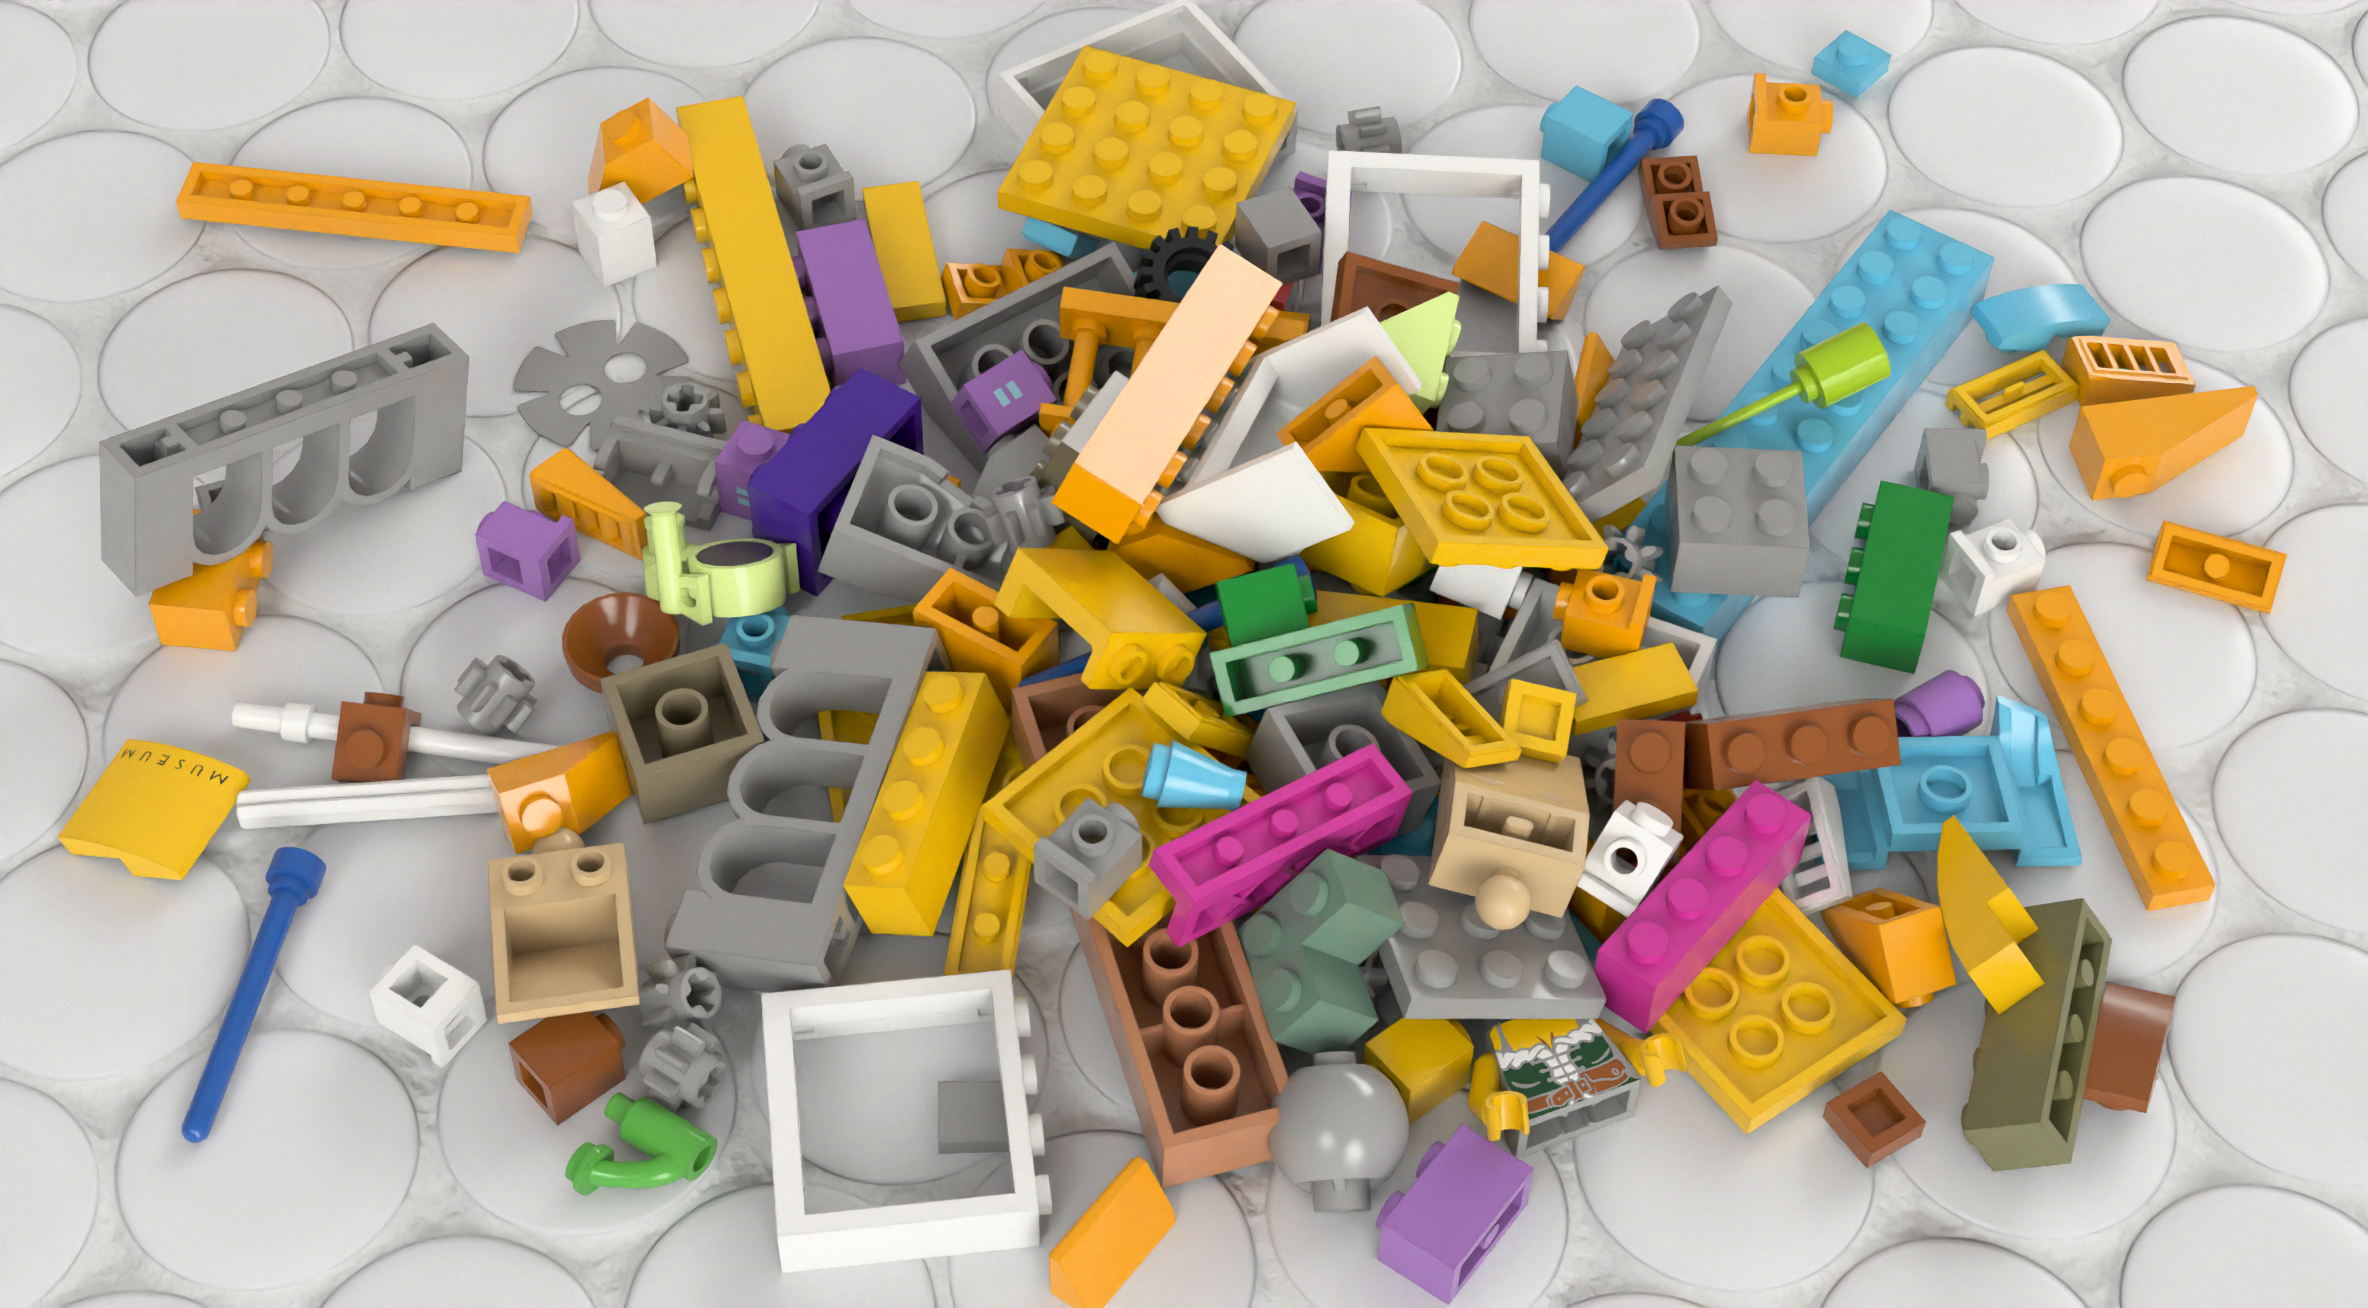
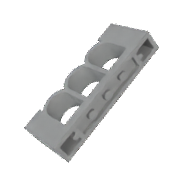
M431 323L99 441L101 560L137 597L193 575V562L210 566L233 559L245 552L260 537L265 527L273 533L287 536L305 532L321 523L336 508L342 497L349 504L367 506L377 504L394 495L404 485L411 491L462 471L469 355L435 323ZM378 409L375 430L368 442L355 454L349 456L351 419ZM303 437L300 459L294 469L282 481L272 486L273 448ZM226 465L224 486L219 495L205 510L193 516V477Z
M791 615L783 638L775 643L771 654V670L776 678L768 684L758 702L756 717L767 742L755 746L744 755L729 776L727 795L737 820L725 824L714 833L699 854L697 875L702 890L686 888L677 913L669 918L665 928L664 947L671 958L690 953L695 954L696 967H703L710 971L715 970L717 973L716 978L722 987L774 993L841 985L863 922V918L843 887V883L925 672H951L952 664L936 628ZM824 710H847L879 714L869 745L800 738L791 735L796 727L806 718ZM816 785L852 789L840 823L765 815L762 812L772 798L781 791L793 786ZM784 862L824 867L811 904L736 895L732 891L740 878L751 869L765 863Z

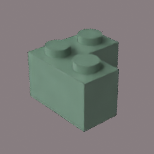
M1327 848L1236 930L1273 1041L1311 1054L1344 1051L1379 1021L1358 965L1405 925L1384 870Z

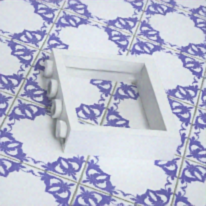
M1174 0L998 73L999 116L1024 144L1028 141L1044 114V110L1047 109L1084 45L1152 64L1182 52L1205 78L1286 99L1192 0ZM1180 13V19L1177 20L1174 15ZM1297 109L1296 119L1274 161L1288 156L1296 150Z
M1328 150L1320 327L1330 323L1338 261L1348 251L1350 191L1519 199L1516 353L1548 351L1547 340H1537V323H1546L1549 297L1548 287H1538V270H1547L1549 260V235H1539V218L1548 219L1550 207V184L1540 183V160ZM1452 351L1450 357L1513 353Z
M1011 970L761 994L776 1229L782 1273L1040 1246L1039 1215L1052 1214L1051 1191L1048 1174L1035 1175L1033 1157L1045 1155L1041 1113H1027L1026 1096L1038 1095L1034 1053L1020 1054L1019 1037L1030 1036L1027 996L1014 997ZM994 1021L1014 1193L807 1215L794 1041Z

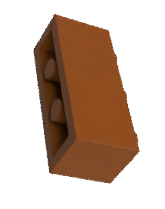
M1859 698L1687 721L1685 725L1684 779L1685 787L1689 789L1717 791L1750 786L1755 779L1762 784L1901 765L1894 699Z

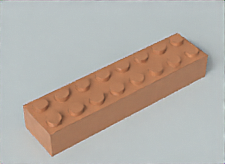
M1083 673L1011 689L1012 735L1024 771L1127 689H1089L1081 681ZM1149 689L1134 690L1144 697ZM1069 907L1161 1187L1166 1188L1273 1160L1268 1138L1272 1128L1279 1121V1107L1270 1109V1106L1276 1094L1281 1096L1289 1078L1277 1044L1273 1041L1257 996L1256 986L1233 921L1178 948L1166 933L1174 911L1173 909L1127 948L1093 916L1087 920Z

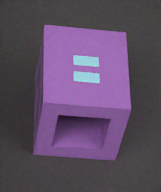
M1023 349L964 384L950 403V406L985 454L1004 436L1008 434L1016 435L1039 421L1041 402L1054 404L1057 398L1052 393L1053 385L1046 371L1038 363L1031 362Z
M741 420L715 460L720 511L752 521L747 492V483L750 476L759 464L768 462L786 444L790 434Z

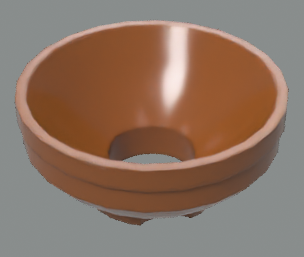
M622 592L608 594L584 604L571 616L565 625L562 635L563 655L571 674L580 684L592 691L603 694L600 678L615 674L607 669L608 664L614 658L627 654L634 655L643 660L642 666L679 656V625L674 614H667L661 611L658 600L638 593Z

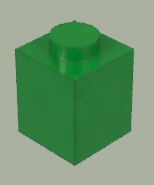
M1294 563L1217 581L1214 584L1230 648L1310 628L1307 615L1318 613L1310 576L1306 574L1297 577Z

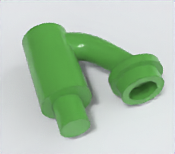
M618 1092L607 1103L604 1112L605 1116L621 1126L620 1138L647 1154L652 1159L627 1162L614 1161V1151L604 1144L596 1146L591 1142H586L571 1156L565 1170V1176L573 1182L574 1190L584 1196L591 1194L599 1186L639 1189L664 1186L682 1177L688 1181H693L700 1177L710 1165L716 1153L718 1143L715 1137L650 1097L645 1096L638 1101H634L625 1094Z

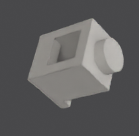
M826 143L811 149L805 144L794 145L783 153L781 159L773 161L776 194L800 231L856 220L854 178L849 171L844 172ZM826 195L832 201L812 208V200Z
M1924 429L1914 467L1916 485L1918 489L1954 496L1949 520L1951 525L1971 524V521L1978 514L1977 500H1985L1989 488L1988 465L1980 463L1987 441L1986 429Z
M1088 797L1048 839L1042 836L1034 844L1035 883L1089 920L1142 865L1143 835L1139 833L1140 826L1138 821L1129 810L1118 803L1111 802L1103 808Z

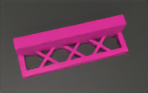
M1371 743L1154 849L1149 867L1176 900L1166 933L1179 948L1266 904L1327 848L1355 859L1356 855H1362L1394 839L1413 791L1377 747Z

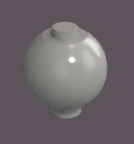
M1335 1051L1313 1054V1066L1303 1067L1292 1073L1288 1077L1289 1080L1284 1086L1281 1096L1276 1094L1273 1098L1270 1109L1279 1107V1121L1274 1125L1269 1134L1270 1151L1284 1176L1294 1185L1313 1194L1314 1213H1347L1371 1210L1370 1191L1386 1182L1394 1174L1406 1152L1409 1138V1119L1405 1103L1398 1089L1381 1071L1371 1065L1356 1064L1355 1052Z

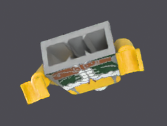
M1600 1018L1497 1019L1500 1024L1493 1026L1487 1032L1484 1054L1473 1064L1468 1108L1473 1116L1486 1126L1489 1141L1500 1140V1131L1504 1130L1512 1155L1519 1159L1634 1116L1641 1084L1640 1075L1647 1076L1651 1087H1658L1666 1081L1664 1070L1676 1069L1681 1072L1688 1070L1682 1041L1678 1035L1672 1033L1655 1034L1646 1040L1634 1038Z

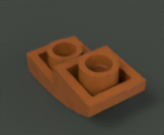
M1697 155L1641 158L1638 168L1640 186L1650 227L1659 249L1716 246L1718 237L1710 192H1703Z
M2107 982L2101 999L2083 1099L2097 1102L2111 1110H2134L2147 1113L2158 1078L2161 1054L2173 1018L2175 996Z

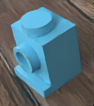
M782 606L757 615L731 617L719 644L727 643L749 702L758 703L768 684L776 678L771 670V654L775 643L783 638L791 617ZM739 669H745V670H749V671L758 672V673H760V675H758V674H753V673H749V672L740 671Z

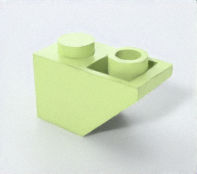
M1451 292L1444 293L1380 322V325L1422 383L1418 392L1408 396L1422 415L1429 407L1436 409L1444 397L1449 380V375L1442 372L1445 356L1450 355L1454 349L1461 330V322L1454 319L1460 296Z

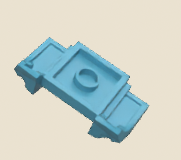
M1996 696L1990 736L1898 737L1901 765L1820 776L1835 787L1840 806L1849 870H1885L1889 852L1938 851L1943 822L1953 815L1980 850L2011 849L2016 867L2081 866L2082 855L2066 799L2047 717L2045 714L2014 700ZM1813 835V843L1819 842L1818 835ZM1823 855L1816 857L1818 866L1824 864Z

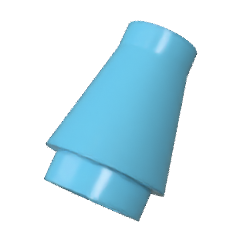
M1174 740L1171 741L1170 746L1153 743L1145 770L1141 796L1156 800V807L1206 808L1234 811L1240 806L1247 772L1230 768Z

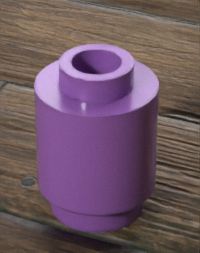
M1946 670L1898 697L1894 701L1898 737L1963 736L1977 728L1983 721L1982 709L1985 706L1981 689L1970 677L1962 676L1953 670Z

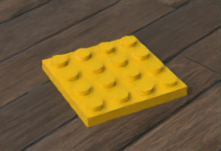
M1084 45L998 189V208L1145 250L1146 248L1150 249L1152 241L1160 235L1165 240L1168 230L1177 227L1181 238L1185 237L1188 226L1198 227V238L1206 239L1208 230L1218 233L1215 242L1217 246L1219 244L1222 245L1226 240L1231 242L1235 235L1236 203L1255 197L1296 119V102Z

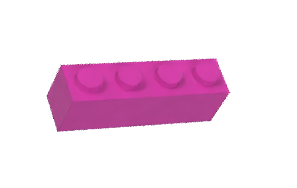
M1755 779L1598 949L1594 971L1607 998L1604 1006L1646 1034L1799 864L1812 814Z

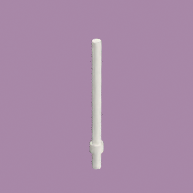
M238 701L233 708L232 725L238 728L280 733L284 741L311 744L314 738L336 741L340 716L318 713V709L314 705L288 702L282 708ZM411 726L407 751L501 765L559 746Z

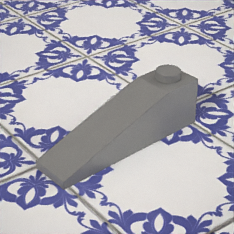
M872 435L832 531L818 572L879 596L919 603L950 567L999 592L1014 554L1011 553L1008 542L993 546L982 511L983 508L994 505L981 494L974 499L946 479L949 471L932 458ZM1052 619L1058 622L1059 630L1072 631V627L1063 619Z

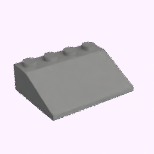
M1113 242L914 340L900 361L899 366L916 395L921 397V403L931 419L974 468L982 474L987 463V453L984 454L950 406V403L962 386L1023 349L1030 361L1038 363L1048 374L1053 385L1052 393L1057 398L1054 404L1063 405L1062 401L1064 400L1075 343L1071 339L1060 338V303L1063 287L1134 296L1136 289L1133 287L1136 277L1117 245ZM1105 344L1099 346L1091 385L1100 391L1115 370L1130 379L1135 350ZM1039 421L1035 422L1034 424L1039 427ZM1034 424L1030 425L1029 427H1027L1026 429L1022 430L1021 432H1019L1018 434H1016V435H1014V436H1015V437L1019 436L1020 434H1022L1023 432H1025L1027 429H1029L1030 427H1032Z

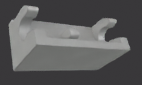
M615 414L611 422V429L598 450L593 469L604 471L602 476L643 511L645 506L663 501L678 502L682 504V507L677 513L684 515V525L711 531L720 513L715 460L727 441Z

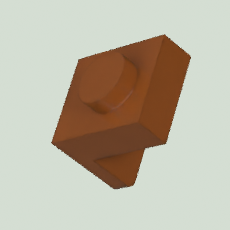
M365 692L363 703L342 701L331 779L353 783L404 780L411 726H420L422 713L403 708L404 697L392 694Z

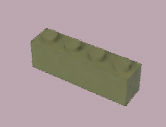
M2084 898L2023 907L2039 930L2021 941L2017 946L2045 984L2000 1015L1985 998L1986 1019L1980 1047L1975 1050L1973 1055L1974 1076L1968 1103L1962 1109L1961 1124L1967 1141L1974 1145L1993 1171L2069 1164L2072 1161L2112 938Z

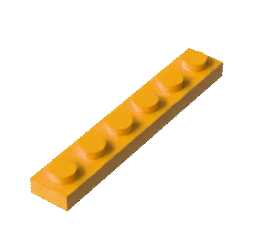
M200 162L192 163L176 200L180 218L513 253L520 252L533 215L531 198L524 195Z
M2067 585L2011 595L2006 611L2146 910L2152 911L2210 900L2215 888V882L2071 586Z

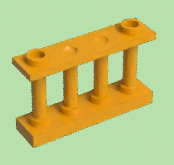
M1064 286L1060 303V338L1071 339L1075 343L1063 405L1041 402L1039 429L1050 439L1063 420L1072 426L1074 425L1076 420L1071 418L1070 414L1083 393L1092 384L1099 346L1105 344L1135 350L1130 374L1131 378L1180 303ZM1276 317L1260 343L1251 337L1248 338V341L1258 346L1251 357L1303 335L1305 321Z

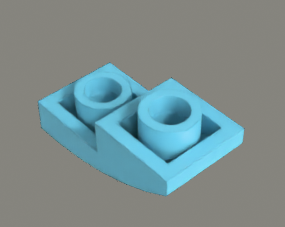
M2047 284L2009 291L1975 303L1970 312L1985 331L1987 341L1995 348L2007 353L2046 350L2054 335L2066 339L2073 336H2102L2111 321L2085 287L2080 284Z

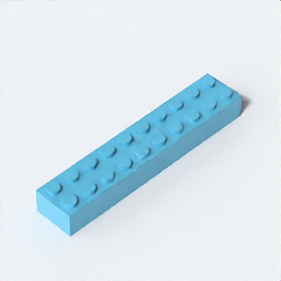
M1890 209L1717 420L1792 384L1790 371L1796 368L1794 358L1797 353L1861 322L1867 323L1875 331L1883 344L1890 362V377L1825 409L1818 408L1812 401L1806 404L1796 395L1696 444V446L1802 451L1808 527H1810L1972 320L1973 316L1970 312L1975 303L1984 299L1995 257ZM1667 480L1622 534V538L1625 539L1628 530L1635 525L1645 529L1642 545L1645 547L1657 546L1664 550L1660 557L1654 559V572L1658 573L1663 580L1655 585L1650 617L1716 638L1717 646L1755 596L1670 592L1665 503ZM1618 554L1613 565L1619 567L1621 572L1628 574L1633 562L1628 561L1625 555Z

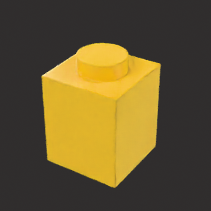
M1403 1017L1365 1043L1363 1064L1375 1067L1395 1085L1405 1103L1410 1126L1469 1084L1474 1046L1469 1034L1456 1019H1404Z

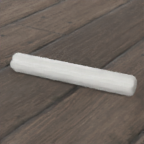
M488 774L243 790L238 793L236 800V815L240 827L244 829L498 812Z

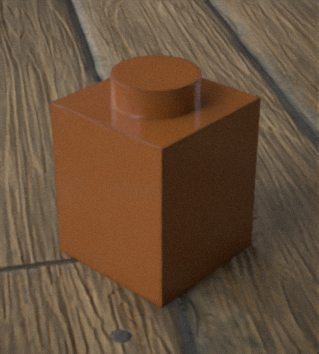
M589 1011L546 1017L508 1043L517 1081L557 1126L626 1079L620 1051L626 1046L625 1040L616 1024L605 1013L595 1016Z

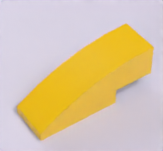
M1953 815L1943 822L1938 849L1937 888L1942 918L1952 947L1964 968L1998 1015H2000L2045 984L2017 946V944L2039 930V928Z

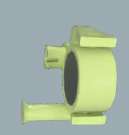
M663 501L649 504L643 508L645 512L651 515L644 519L648 545L642 549L646 596L659 600L660 609L664 613H682L704 626L713 622L712 616L743 617L771 611L786 601V592L793 594L800 591L796 543H775L757 538H736L720 540L700 546L685 542V517L677 513L682 504L673 501Z

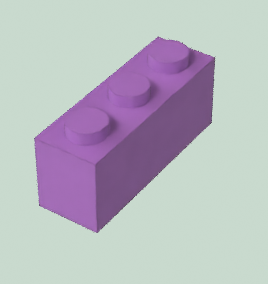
M865 219L796 231L798 256H793L791 259L800 289L806 292L807 297H803L812 330L818 333L819 338L815 339L825 374L830 373L833 387L843 385L860 367L895 385L906 383V376L899 366L900 361L904 357V341Z

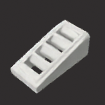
M1818 776L1806 778L1775 790L1781 796L1813 815L1814 820L1810 821L1806 838L1817 834L1819 842L1803 848L1799 864L1822 855L1824 859V864L1800 872L1798 864L1779 885L1780 891L1805 916L1852 900L1842 818L1834 785ZM1826 877L1829 878L1830 888L1803 897L1802 886Z

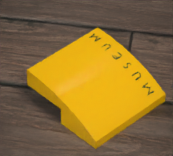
M127 739L60 832L58 839L72 855L119 858L133 876L183 880L236 804L238 793L247 788L251 779L245 771L197 752L157 742Z

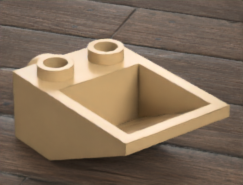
M1520 755L1516 761L1464 769L1445 757L1428 885L1475 896V907L1481 920L1488 926L1498 930H1509L1519 926L1527 918L1530 910L1562 918L1584 870L1590 813L1580 758L1566 755V758L1558 764Z
M559 828L548 837H538L530 855L487 860L495 1005L498 1024L640 1004L638 944L634 902L624 842L585 847L583 840L577 833L567 828Z

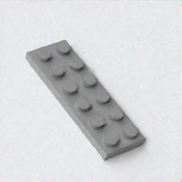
M1719 285L1700 296L1696 292L1685 295L1669 309L1667 316L1653 324L1649 320H1644L1632 327L1622 337L1620 343L1623 346L1617 359L1607 370L1610 374L1604 388L1594 399L1596 407L1591 418L1581 428L1583 436L1577 449L1567 460L1569 467L1563 481H1561L1591 524L1660 485L1733 304Z

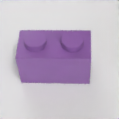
M1461 1124L1446 1144L1436 1141L1428 1149L1417 1168L1416 1177L1418 1179L1406 1194L1397 1190L1384 1204L1376 1220V1227L1381 1230L1377 1260L1449 1305L1527 1206L1534 1168L1464 1124Z

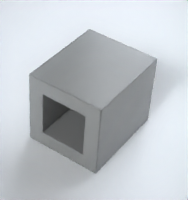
M1290 186L1236 203L1235 247L1243 259L1282 282L1281 286L1319 274L1321 230Z

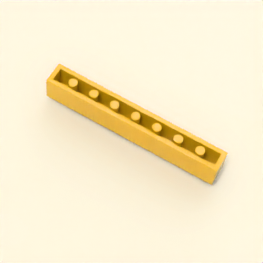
M737 96L676 107L678 126L689 137L694 175L693 178L681 184L686 205L692 203L697 205V208L690 209L696 243L707 242L708 248L701 249L707 283L718 282L719 284L718 289L712 290L719 325L730 324L731 330L723 332L730 366L741 364L743 372L735 373L742 409L753 407L755 415L747 416L748 422L791 434L796 426L806 423L824 405L831 391L744 97Z

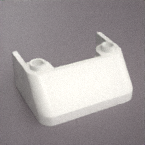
M1364 307L1251 357L1238 378L1229 372L1226 373L1225 376L1235 383L1216 414H1213L1207 409H1203L1202 413L1212 419L1192 452L1180 445L1178 451L1188 456L1168 490L1159 484H1156L1154 488L1164 495L1155 511L1165 524L1259 563L1279 562L1299 554L1306 547L1351 530L1354 520L1299 444L1294 442L1284 446L1276 436V433L1375 355L1407 396L1420 390L1422 383L1369 307Z

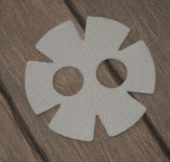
M598 320L574 325L555 333V337L567 353V357L542 347H535L524 359L516 374L514 390L549 392V394L517 406L524 421L535 432L550 441L568 447L573 444L586 425L590 424V447L592 450H599L611 429V422L615 414L645 421L639 411L649 414V405L662 404L663 388L670 387L679 382H692V378L658 376L662 372L684 365L689 361L679 345L664 333L652 327L636 323L619 345H616V322L614 320ZM632 353L645 360L647 369L645 374L634 382L617 383L606 376L604 371L605 365L609 359L618 354ZM590 385L600 391L602 402L591 413L573 415L564 411L560 406L561 394L572 386Z

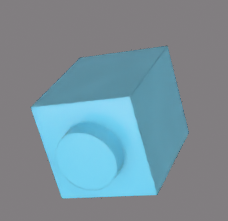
M1576 85L1560 102L1554 101L1551 103L1542 117L1540 131L1544 135L1541 158L1592 182L1630 140L1634 113Z

